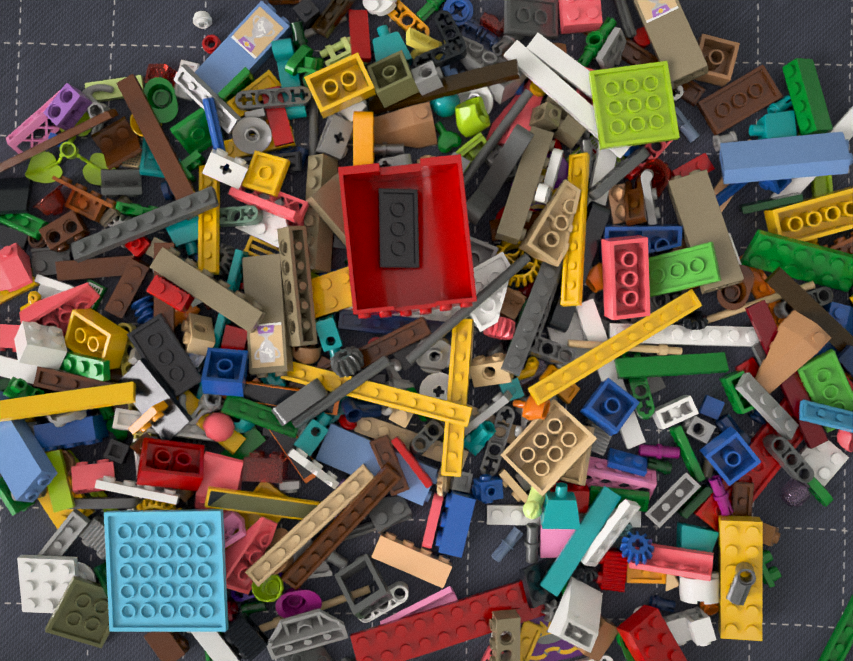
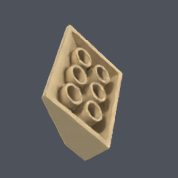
M553 398L550 402V409L546 418L533 420L500 456L543 497L589 449L597 438Z

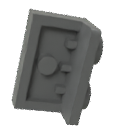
M101 169L102 195L107 197H117L118 195L136 197L142 195V180L139 169Z

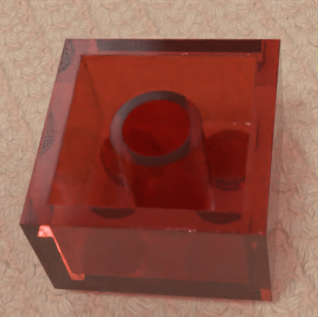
M254 450L244 457L242 481L283 483L288 479L289 458L284 455V452L275 451L265 454V451Z

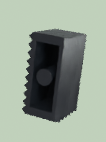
M245 612L224 632L226 640L232 645L235 644L239 649L241 657L249 661L258 656L267 647L269 638Z

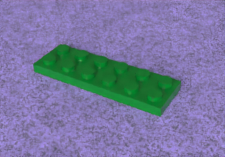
M759 229L740 260L742 265L772 273L780 267L791 278L807 282L813 281L814 284L848 292L853 285V254Z

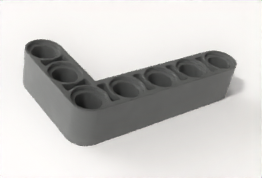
M517 124L478 189L466 203L468 221L474 225H477L488 210L534 136L533 133L521 125Z
M561 268L539 324V329H537L532 342L533 347L530 348L528 355L565 366L575 359V351L569 346L541 337L560 280ZM542 346L550 347L551 354H545L542 351ZM561 352L568 353L569 361H564L561 358Z

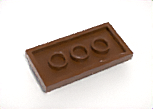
M762 64L702 99L696 105L713 134L719 135L783 96Z

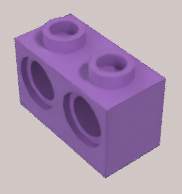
M66 83L43 113L57 127L66 131L77 124L87 111L88 106L93 102L79 89Z

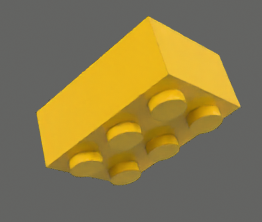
M358 53L304 77L323 119L376 95L373 83Z
M92 308L72 309L64 340L66 347L73 352L110 360V369L120 368L129 332Z

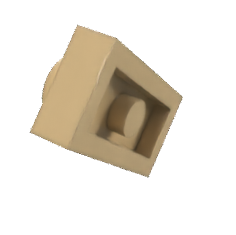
M502 468L498 474L502 479L503 486L506 488L509 485L513 490L512 496L518 502L522 500L525 503L528 495L509 473Z

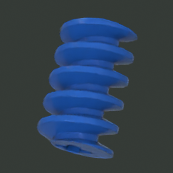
M152 295L145 296L131 305V309L135 311L134 316L140 317L137 320L138 324H144L154 318V309H152L154 302H149L153 297Z

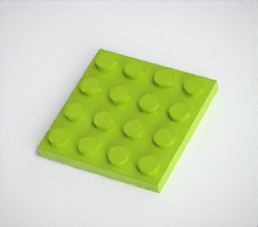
M667 61L594 70L588 73L600 150L678 140L680 138Z

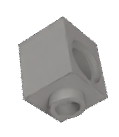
M433 60L411 69L415 83L422 96L443 87L441 78L444 76L440 67H435Z
M697 416L685 419L682 423L685 434L705 444L708 443L716 426ZM696 423L700 425V431L698 433H694L693 427Z

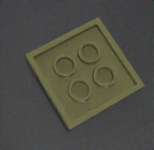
M73 575L45 628V632L102 648L110 633L108 598L102 585Z

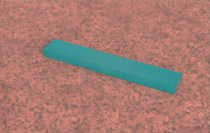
M603 486L580 521V529H575L540 583V586L555 596L559 595L616 507L621 496Z

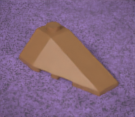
M792 310L780 323L777 329L778 333L769 346L770 350L766 359H763L755 377L757 382L769 394L817 354L831 339L818 324L795 310Z

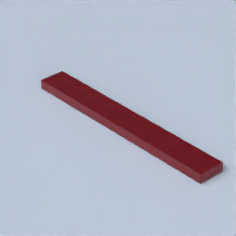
M761 300L746 307L745 310L767 356L770 350L769 346L778 333V328L766 301ZM796 371L780 384V387L798 423L807 447L813 449L827 442L828 439L821 425L799 420L800 401H810Z

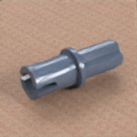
M675 107L678 130H681L691 143L700 134L691 125V120H687L678 107Z
M514 526L510 533L504 539H501L502 542L492 553V558L497 562H501L510 549H514L513 546L524 534Z

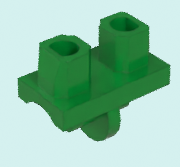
M304 56L303 67H298L297 73H305L303 83L307 88L309 87L304 77L323 69V58Z
M13 376L3 395L14 399L42 395L45 392L39 388L35 389L28 385L25 380L17 379Z
M763 550L762 582L767 584L769 588L775 586L774 581L782 576L776 566L767 569L765 564L773 561V557L770 551Z

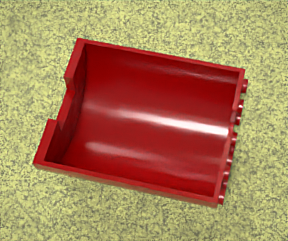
M461 154L420 158V163L389 167H380L379 163L338 167L353 315H358L359 319L371 318V315H379L380 318L392 317V314L399 313L401 317L412 316V312L420 311V315L432 314V310L436 309L450 311L452 307L456 306L461 308L473 307V303L477 302ZM379 188L418 190L419 268H379Z

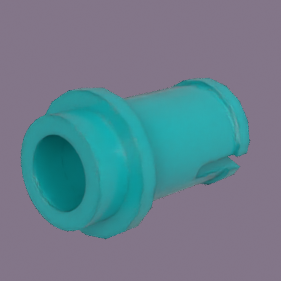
M786 95L778 102L771 103L767 109L768 114L783 112L793 106L792 101L786 103L791 99L790 96Z

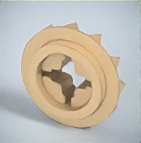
M441 466L438 472L436 490L439 496L444 497L449 491L451 476L441 475Z

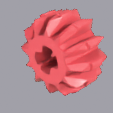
M499 316L498 322L483 330V334L494 339L511 340L516 330V322Z

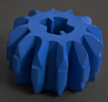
M637 530L635 535L629 532L627 537L622 538L623 544H620V550L623 551L622 558L628 557V564L633 560L636 566L639 565V561L645 565L647 559H652L654 546H652V539H646V533L640 536Z

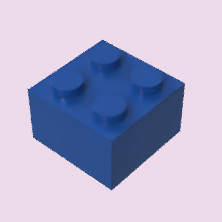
M208 347L201 378L203 394L243 397L249 368L248 351Z
M607 378L600 383L580 410V413L609 436H612L619 432L640 402L610 378Z
M731 426L700 449L701 453L729 486L761 463V460L740 434Z

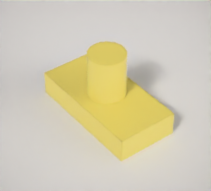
M411 27L406 32V45L414 48L410 53L413 59L420 54L442 46V42ZM438 54L435 59L440 60L443 54Z

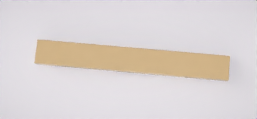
M362 464L248 568L245 573L259 587L341 512L375 476Z

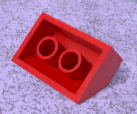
M144 437L138 465L137 484L198 491L203 480L204 445Z

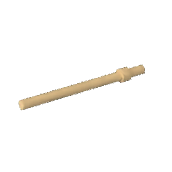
M813 281L800 285L805 291L815 288ZM775 293L747 302L737 310L726 309L708 315V324L745 312L746 307L761 300H765L766 304L783 298Z
M568 339L567 346L593 349L603 342ZM638 344L630 349L629 352L657 353L658 356H667V354L681 355L682 348L668 347L667 344H658L657 346Z
M369 585L351 591L355 599L371 593ZM344 594L322 602L321 610L347 602ZM277 616L272 621L259 625V628L263 632L276 628L279 621L284 618Z

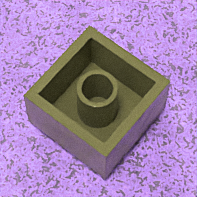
M402 50L367 66L375 91L384 108L420 92Z

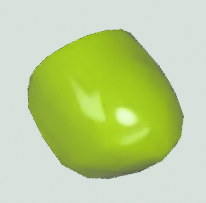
M481 96L466 100L455 107L456 124L464 137H473L490 126V119Z

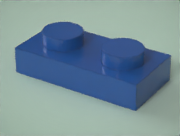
M610 448L607 453V467L645 477L647 473V458Z

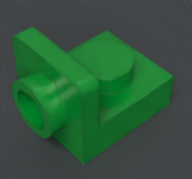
M195 150L180 162L188 178L193 182L197 179L191 171L197 170L199 166L203 165L202 162L205 161V158L199 151Z

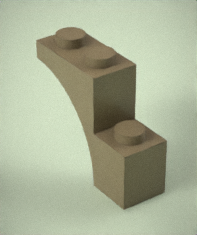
M564 80L571 87L572 84ZM548 96L545 101L562 110L559 127L555 128L557 131L553 137L572 149L586 128Z

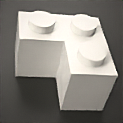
M699 607L663 617L679 646L686 644V641L693 640L697 646H707L711 644V641L716 640L710 617Z

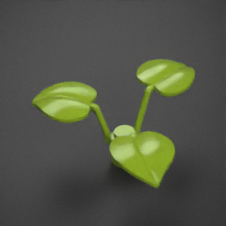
M85 112L75 126L91 119L89 114ZM92 128L79 134L78 136L84 137L88 135ZM75 136L69 139L68 142L61 144L60 157L57 161L53 154L45 151L32 157L25 176L39 183L55 182L52 177L60 178L63 173L58 165L63 157L68 159H75L77 157L87 163L83 168L85 179L93 185H101V169L108 168L102 153L92 154L90 161L79 155L78 147L73 144L76 139Z

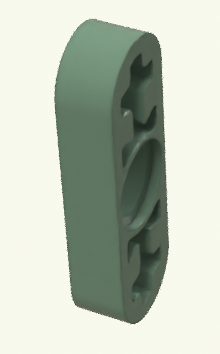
M253 205L220 208V217H223L220 218V227L258 225L263 219V212ZM240 212V218L235 221V214Z

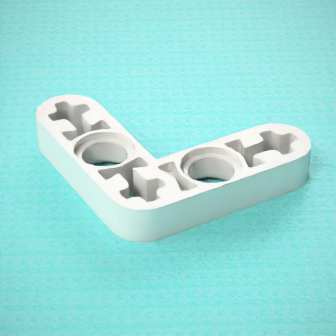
M553 149L544 183H539L535 201L547 205L551 199L564 150Z

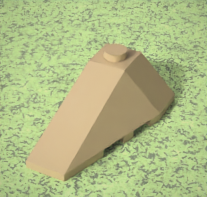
M564 179L528 230L518 248L535 259L558 267L569 248V236L573 229L572 222L574 213L577 211L581 190Z

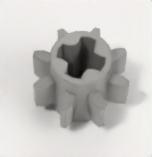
M554 599L544 604L545 610L541 612L546 614L544 617L545 621L552 622L560 601L557 602Z

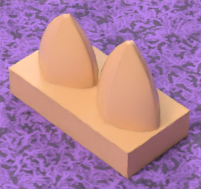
M625 183L614 185L608 193L607 200L611 209L612 225L626 222Z

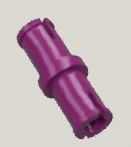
M640 444L638 453L639 456L656 457V459H661L662 457L679 459L680 448L662 446V444Z
M712 476L708 481L714 492L713 498L719 505L721 515H731L730 512L734 513V510L728 498L729 493L725 490L721 476Z

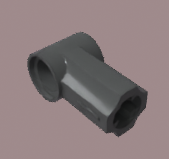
M748 562L737 564L735 568L736 573L726 595L727 600L738 606H744L750 588L756 581L753 566ZM743 571H749L751 573L748 577H742L740 575Z

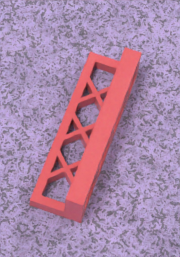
M240 186L239 190L231 187L228 193L239 202L250 206L253 205L265 212L301 225L310 205L307 201L283 192H279L278 197L270 196L267 200L260 198L259 195L262 194L260 192L254 191L251 194L244 192L246 188ZM284 198L286 204L280 206L275 201ZM296 204L302 205L299 214L293 211L291 207Z
M652 543V546H654L652 559H647L645 565L641 561H639L637 566L633 560L629 563V568L711 581L714 553Z

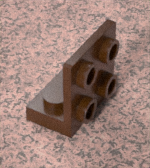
M125 116L91 135L94 142L103 152L106 166L109 170L113 167L121 166L129 158H135L142 151L139 137L133 132Z

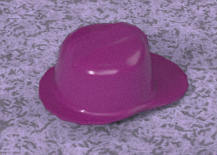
M291 587L277 599L275 607L281 617L288 618L321 609L322 600L313 591L298 588L296 591Z

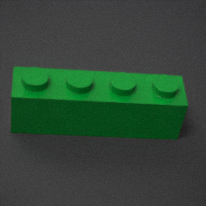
M804 58L794 59L782 67L801 136L828 133L833 130L814 61L813 59Z

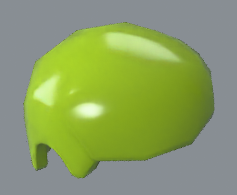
M278 574L271 575L259 587L254 582L251 585L253 595L256 599L263 602L276 601L281 597L284 590L283 580Z

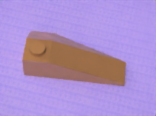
M430 102L409 106L374 117V144H383V142H387V144L404 143V146L418 149L438 145Z

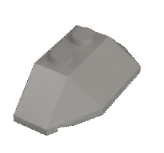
M316 609L281 619L267 643V649L272 660L347 639L348 633L343 621L321 609Z

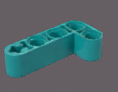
M291 38L271 41L281 88L302 86L300 73L293 77L285 72L286 63L295 53ZM291 92L292 102H295L294 97H300L302 101L305 100L303 92H300L299 96H294V92ZM283 93L284 102H287L289 97L286 93ZM306 105L285 107L288 120L307 117Z

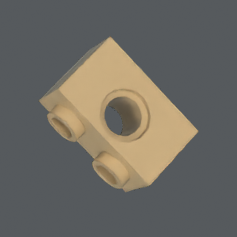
M189 313L181 326V331L184 332L183 344H185L186 352L206 356L208 347L213 348L216 343L212 318Z
M495 353L489 357L481 355L472 359L470 374L474 388L512 382L514 374L501 370L506 354ZM488 367H493L495 371L489 370Z

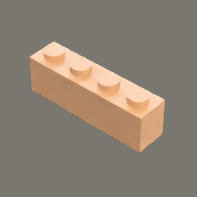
M381 533L372 553V558L444 588L452 569V562H449L450 559L448 557L433 555L431 550L424 547L419 549L409 540L396 539L397 536L393 533Z

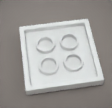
M20 555L17 560L22 612L53 613L73 575L79 577L77 557Z

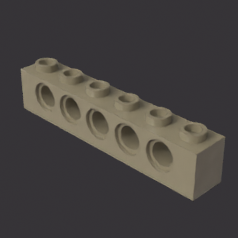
M306 226L283 227L277 229L289 347L318 344Z
M515 609L492 611V619L489 621L490 630L492 631V638L489 640L492 656H490L489 661H520L521 618Z

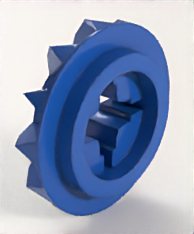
M447 0L443 7V10L450 12L458 27L464 25L473 15V6L469 0ZM454 6H455L458 10L463 9V10L461 11L462 17L459 16L458 14H455V15L453 14V13L455 12Z

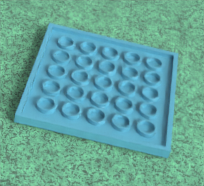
M223 509L122 510L104 512L109 632H226L228 630Z

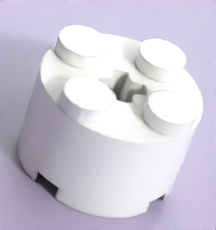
M712 571L711 581L679 576L680 600L692 604H697V601L704 602V604L719 603L720 573Z

